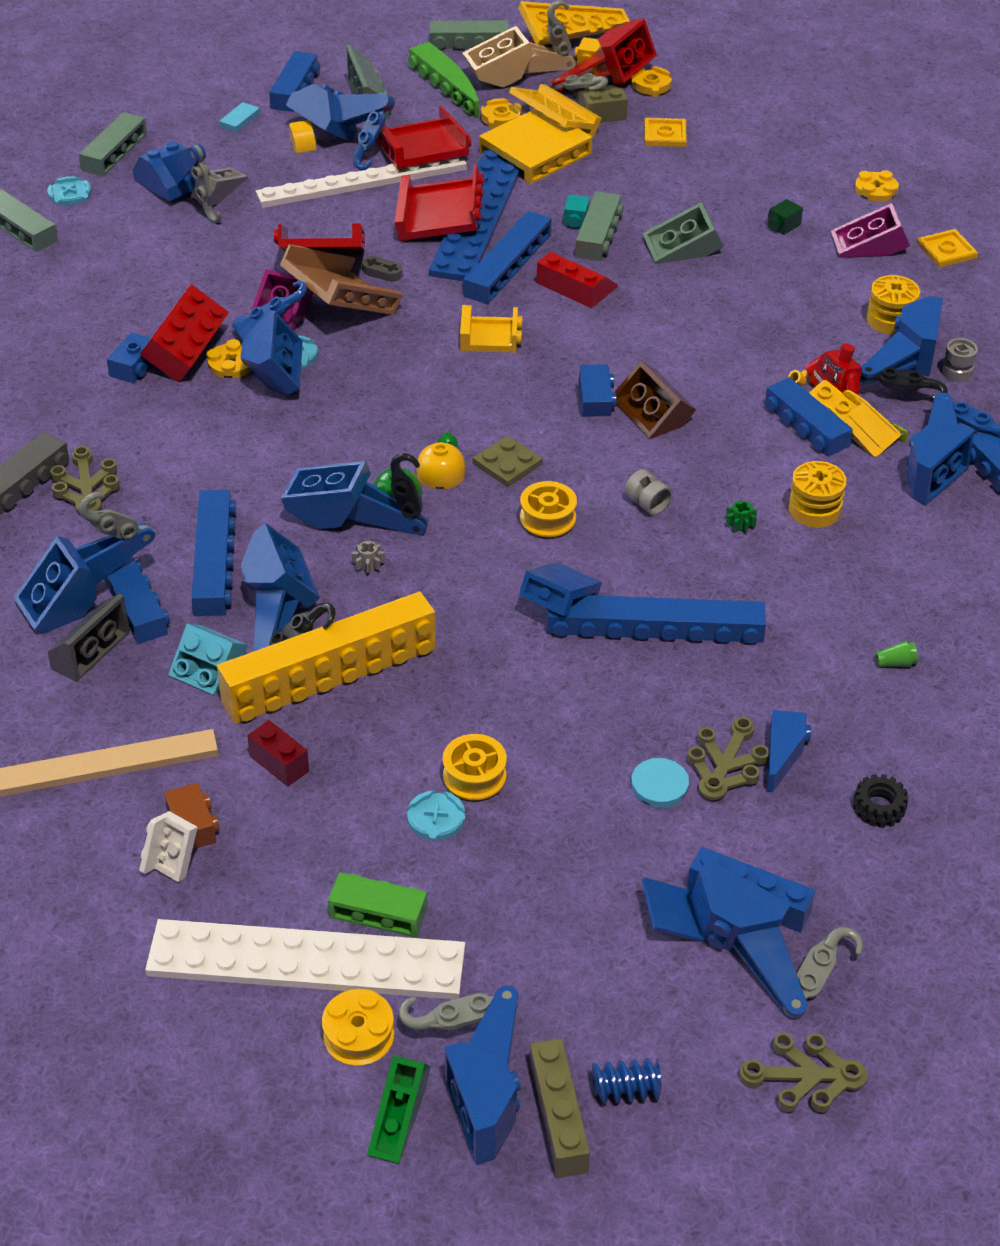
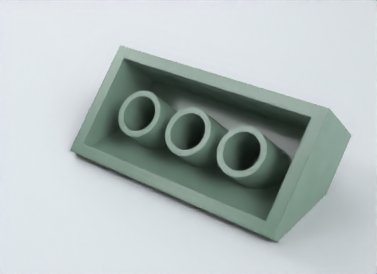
M346 45L348 81L353 94H387L386 88L383 89L382 79L378 78V70L373 67L371 60L353 46ZM392 109L385 112L386 119H389V112Z

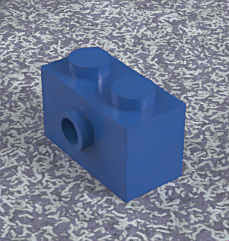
M131 332L107 358L109 377L133 384L140 377H143L152 363L142 357L140 353L151 338Z
M608 364L579 365L578 383L582 417L611 416L612 407H616V393L611 392V388H614V374H609Z

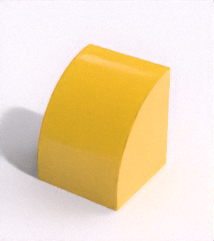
M309 120L289 123L290 141L296 153L317 150L313 128Z

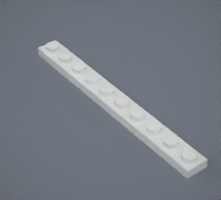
M461 156L398 169L393 164L385 167L369 168L363 171L348 172L336 176L330 175L315 180L308 179L304 182L287 183L277 187H265L261 190H256V197L261 208L399 183L402 175L410 174L411 180L463 171L467 170V163Z

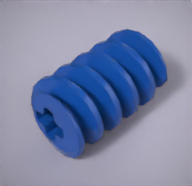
M658 1057L655 1067L650 1058H644L642 1068H640L636 1059H631L629 1069H627L623 1060H619L616 1070L613 1069L612 1064L608 1061L605 1062L602 1072L597 1063H592L594 1096L599 1095L603 1105L607 1104L609 1094L613 1095L616 1103H620L622 1093L626 1094L629 1102H633L635 1092H639L642 1101H646L648 1091H652L655 1099L659 1100L662 1083Z

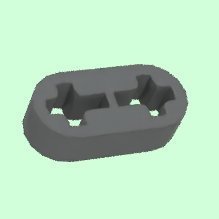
M376 256L366 257L362 261L363 273L368 276L389 282L399 281L403 276L402 265L397 262Z

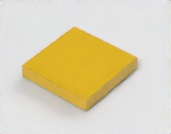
M645 118V146L686 147V119Z
M956 229L917 238L916 244L939 268L978 258V252Z

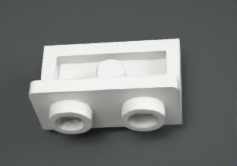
M168 811L153 818L147 826V837L144 849L141 852L142 860L139 871L146 874L156 869L175 881L180 882L187 875L197 826Z

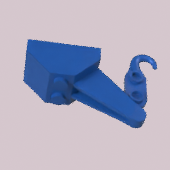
M315 83L292 93L286 106L325 131L347 141H352L357 132L356 125L366 121L358 135V145L353 158L355 167L363 171L371 167L373 164L372 160L363 165L361 158L364 152L375 143L385 124V112L394 107L395 100L392 96L386 93L345 95L338 90L333 93L334 89L328 85L323 84L321 87Z
M304 281L293 283L294 287L300 286L295 293L287 297H274L264 306L252 309L249 317L241 315L232 323V327L243 340L240 355L242 362L249 366L255 372L257 378L263 381L269 388L287 395L300 389L303 341L281 316L287 312L289 306L301 300L306 293L307 285Z
M947 393L935 395L928 426L924 427L919 433H915L909 441L910 454L907 460V478L914 500L926 506L969 469L974 431L979 433L987 431L1000 436V425L988 413L977 410L966 402L953 403L952 397Z

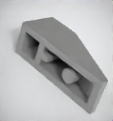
M231 167L210 170L208 177L214 190L211 204H219L241 185L248 176ZM195 183L191 197L197 199L198 203L203 205L202 200L196 195L195 188L197 185Z

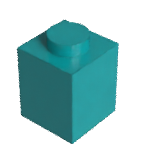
M568 195L564 208L565 227L581 228L590 206V197Z

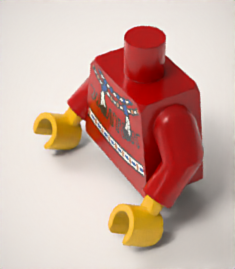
M843 343L840 350L824 352L806 365L804 371L793 370L789 373L788 377L792 380L797 379L795 382L800 386L805 385L807 376H810L808 381L815 387L823 380H827L842 393L845 390H849L858 395L860 393L862 367L852 358L855 347Z

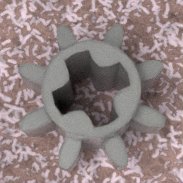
M364 541L359 545L357 544L356 551L352 552V563H356V570L361 569L367 573L376 569L380 570V563L385 562V555L381 551L380 544L377 545L372 541Z

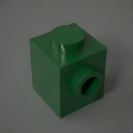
M785 199L769 209L767 226L782 235L789 233L801 225L803 207Z

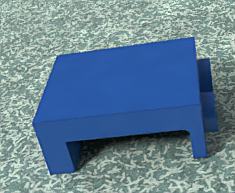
M559 562L526 570L519 596L562 616H566L570 613L574 599L587 595L598 596L602 582Z

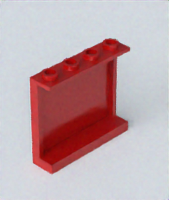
M439 106L440 119L391 128L383 125L375 141L397 169L469 155V147H471L470 135L464 131L463 127L442 106Z
M474 165L472 178L412 186L410 174L402 175L395 215V226L399 241L477 230L478 221H481V197H483L482 186H484L483 173H479L478 165Z
M352 223V238L288 239V229L282 224H278V229H274V243L283 251H286L288 244L322 251H365V229L361 223Z

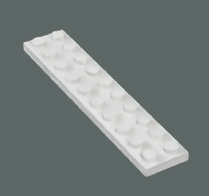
M158 919L145 971L146 976L336 991L365 989L372 990L377 994L458 999L460 997L465 942Z

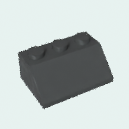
M119 593L100 603L80 623L71 628L59 642L50 648L48 656L52 670L78 682L130 633L124 595Z

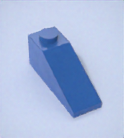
M772 710L769 732L770 753L768 759L767 792H773L802 754L804 743L810 742L811 725H806L807 713Z

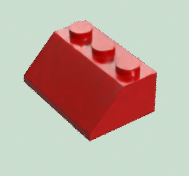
M552 252L537 262V284L591 309L618 287V284L606 276Z

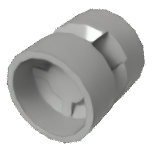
M956 338L947 343L942 374L948 380L965 382L973 376L974 363L976 362L978 347L973 341L965 338Z
M645 469L636 471L629 478L624 491L628 498L639 504L642 509L652 516L665 510L673 496L671 488Z

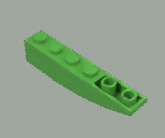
M430 42L409 48V66L419 72L423 78L425 77L430 81L433 86L440 89L444 95L451 98L455 104L461 106L466 113H469L475 119L479 118V99L471 82L460 67Z

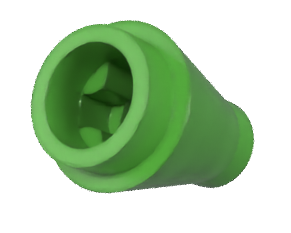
M905 640L882 651H877L876 660L879 668L912 667V664L918 663L915 643H908Z

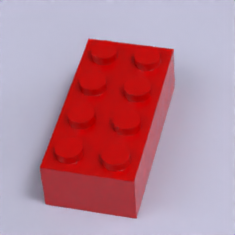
M190 284L140 355L172 379L180 382L229 312L201 290Z

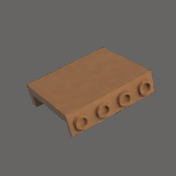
M288 244L280 266L299 281H304L311 291L329 305L393 315L403 297V294L398 290L370 286L351 271L356 260L354 256Z

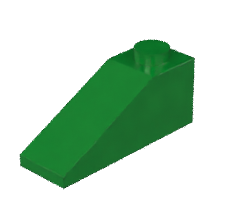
M393 1055L367 1155L400 1164L423 1100L431 1066Z

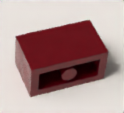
M270 720L247 735L250 757L287 787L309 772L308 750Z

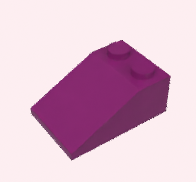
M893 203L831 230L840 257L890 256L910 247Z
M265 269L252 309L264 306L274 297H287L295 293L300 286L294 287L293 283L299 280L292 274ZM308 287L301 300L289 306L287 312L281 316L293 331H295L308 311L314 293Z

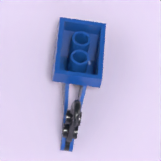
M928 296L903 306L901 316L896 315L894 329L898 330V332L893 334V337L861 366L860 382L872 384L879 381L884 387L888 388L898 387L909 391L930 388L939 390L940 393L948 394V389L944 383L923 377H930L943 298ZM931 395L930 399L934 400L935 395Z
M407 453L395 455L390 463L392 471L391 489L395 499L367 482L371 472L366 461L297 468L281 497L287 512L317 529H335L341 527L346 519L421 536L428 526L427 518L420 514L423 505L415 484L402 470L400 465L402 461H409L416 468L420 467L418 460Z
M264 523L253 533L241 563L244 583L251 590H257L253 652L312 631L314 622L325 612H328V618L323 624V628L327 629L333 623L336 616L334 606L326 602L316 605L308 612L297 614L293 617L296 608H309L320 596L300 548L267 523Z

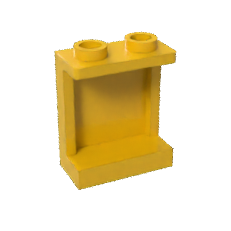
M462 305L460 351L516 352L517 344H521L522 316H518V307H513V317L511 318L472 317V305Z

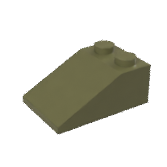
M605 86L596 91L584 89L573 91L579 105L602 118L600 123L627 120L628 98L622 88Z

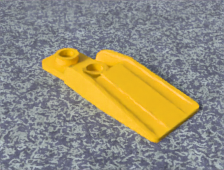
M823 380L810 391L814 398L853 428L852 439L871 456L878 457L900 438V431L865 399L854 392L845 390L842 393L827 380Z

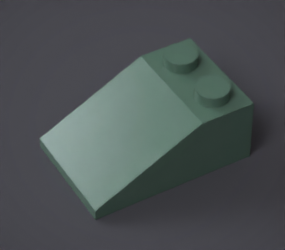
M702 202L642 233L656 264L706 257L724 247Z

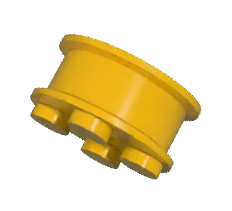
M542 481L528 486L522 492L520 497L522 507L520 522L528 532L541 537L555 538L569 532L576 523L575 508L577 497L571 488L559 482Z
M467 734L454 739L447 745L443 753V780L445 786L451 793L466 800H483L494 796L503 788L506 782V751L497 740L482 734Z
M365 989L348 990L334 997L326 1006L322 1016L324 1044L329 1054L339 1062L352 1066L368 1065L385 1056L394 1041V1018L389 1003L381 995L372 990Z

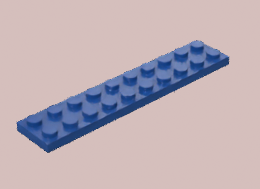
M484 150L478 163L479 173H483L484 186H482L483 197H481L482 209H480L481 221H478L477 230L446 234L429 268V276L463 281L464 277L471 273L476 264L482 261L522 169L492 150Z

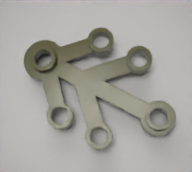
M78 446L72 453L73 464L79 468L80 479L67 474L65 467L61 465L54 466L50 470L51 478L56 482L52 486L54 497L63 498L75 504L77 512H79V505L82 499L91 494L92 490L102 481L104 486L97 492L104 493V498L120 487L118 476L112 475L117 472L116 461L112 458L104 459L101 462L102 469L90 478L89 465L93 462L91 450L86 446ZM68 486L81 491L82 496L68 491ZM97 498L91 501L88 509L99 511L102 507L101 501L104 498Z
M739 717L732 723V737L723 754L715 742V731L710 727H703L699 730L698 742L705 747L716 766L713 774L704 762L705 750L703 748L694 746L688 751V762L694 765L701 778L699 792L707 800H720L727 794V789L744 784H755L759 781L760 770L754 764L762 765L768 762L770 752L766 746L757 745L752 749V753L735 758L742 742L750 740L754 734V724L747 717ZM743 768L742 774L725 778L727 772Z
M781 1032L774 1038L773 1049L776 1053L785 1055L798 1067L763 1066L758 1060L751 1059L741 1065L739 1073L740 1082L745 1087L751 1089L761 1087L765 1080L800 1081L792 1089H783L779 1094L778 1105L785 1112L796 1110L798 1102L821 1081H834L826 1090L818 1089L812 1095V1108L820 1113L827 1112L831 1107V1103L845 1090L853 1091L862 1088L868 1078L867 1070L863 1064L856 1060H843L826 1046L825 1037L819 1033H812L807 1037L805 1048L809 1054L819 1056L830 1067H820L793 1045L794 1040L790 1034ZM783 1041L786 1042L788 1045L782 1046L779 1044V1042ZM812 1042H817V1043H819L821 1046L815 1047V1046H813L811 1043H812ZM748 1069H755L758 1073H750ZM846 1071H853L857 1075H849ZM791 1098L794 1102L787 1103L783 1099ZM822 1098L826 1100L827 1103H819L816 1099Z

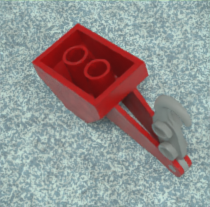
M645 18L635 19L607 31L598 39L600 51L551 81L554 90L557 92L565 89L575 91L579 88H584V90L596 91L608 84V79L604 77L607 75L611 76L614 84H624L657 56ZM604 61L606 62V64H604V65H601V66L596 67V68H594V69H592V70H589L590 68H592V67H594V66H596V65H598V64H600V63H602V62H604Z

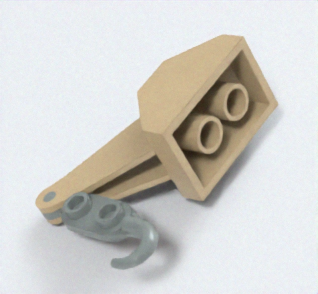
M558 0L553 2L548 8L547 33L553 49L528 42L517 26L463 52L466 63L480 81L503 88L513 85L522 78L524 73L572 69L575 67L576 61L569 54L571 43L565 26L555 16V9L557 7L564 6L568 10V4L565 1Z

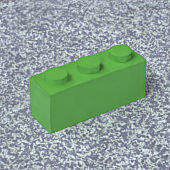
M339 872L328 898L329 918L414 938L418 937L428 910L426 891Z

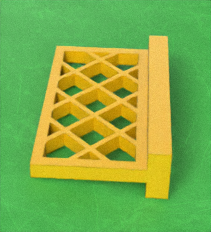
M540 84L538 91L511 87L509 91L510 94L565 127L579 128L592 137L595 136L602 119L600 116L545 84Z

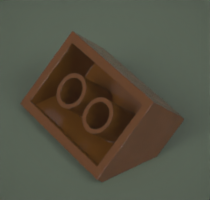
M642 360L639 361L615 391L616 404L650 439L683 427L696 411L656 369Z

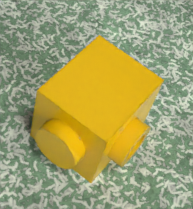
M583 37L579 47L576 46L574 58L577 59V65L601 50L598 39Z

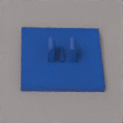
M645 877L642 879L653 930L699 942L706 940L702 937L690 899L692 890Z

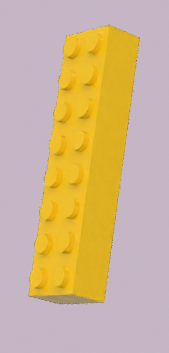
M419 591L334 622L327 629L320 627L218 664L217 673L221 703L234 724L250 721L255 716L269 711H276L280 707L293 702L303 701L306 697L319 692H327L331 688L343 683H351L367 674L378 673L386 667L402 664L406 660L418 655H426L436 649L435 611Z

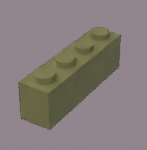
M560 1038L530 1043L529 1065L555 1179L589 1173L590 1151L563 1040Z

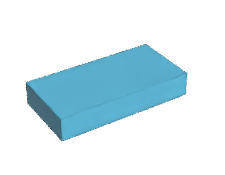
M242 102L219 121V127L237 133L260 114V108Z

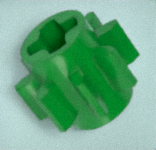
M746 501L735 502L733 508L727 507L726 525H731L734 531L748 532L750 526L756 527L757 509H752V505Z

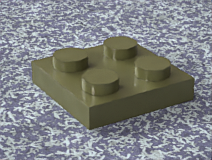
M507 435L474 456L472 464L508 488L543 465V458Z

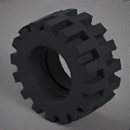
M874 774L870 779L867 776L863 778V782L860 781L855 791L853 809H856L855 814L857 817L862 816L861 821L864 823L869 821L870 826L875 827V824H879L880 828H885V825L888 824L889 827L895 825V822L899 823L905 815L908 803L907 789H903L904 785L901 782L896 783V778L894 777L888 779L887 775L882 774L881 777H878L877 774ZM883 797L892 804L879 805L870 800V798Z

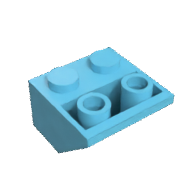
M187 623L168 675L216 695L220 690L217 665L243 656L248 644L203 625Z

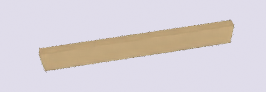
M204 730L0 768V797L216 757L219 755L214 730Z

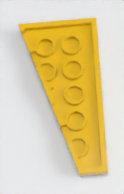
M521 1L518 9L535 44L541 46L551 44L547 33V11L551 4ZM568 5V10L564 6H559L555 9V16L565 26L569 40L604 33L630 22L624 9Z

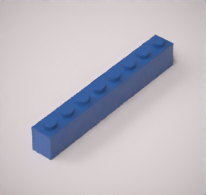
M587 595L573 600L569 615L562 616L548 609L547 634L557 636L577 635L584 637L604 636L611 638L630 637L638 639L656 638L665 640L683 639L692 641L763 643L766 628L765 602Z

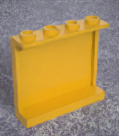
M534 109L480 135L479 153L482 154L484 150H492L524 170V181L532 184L592 154V136L579 128L565 127L539 110Z

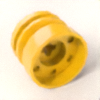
M886 275L876 279L871 287L870 303L866 317L868 324L874 330L881 333L896 334L898 330L894 329L896 315L901 316L903 306L919 300V286L913 280L898 275Z
M822 461L806 462L798 466L793 472L788 511L791 517L798 523L808 527L820 528L836 523L841 517L847 478L844 472L836 465Z

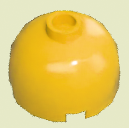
M433 443L426 446L418 456L417 460L420 467L416 468L417 478L423 485L429 488L444 487V489H450L459 485L465 478L466 465L464 456L457 447L451 444Z

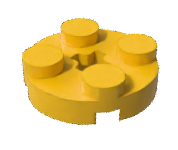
M643 67L632 76V89L648 94L651 97H658L671 88L672 78H670L669 71L660 67H652L651 70H645V67Z
M493 99L486 102L485 107H481V119L491 129L522 115L520 104L514 101L513 105L509 103V99Z
M887 170L881 172L861 171L855 183L856 193L859 196L868 197L867 200L874 202L891 200L892 196L897 195L899 187L897 180L893 178V173Z
M235 339L228 340L226 344L219 345L207 352L208 368L212 374L224 378V376L239 378L252 371L241 360L242 344H240V341Z

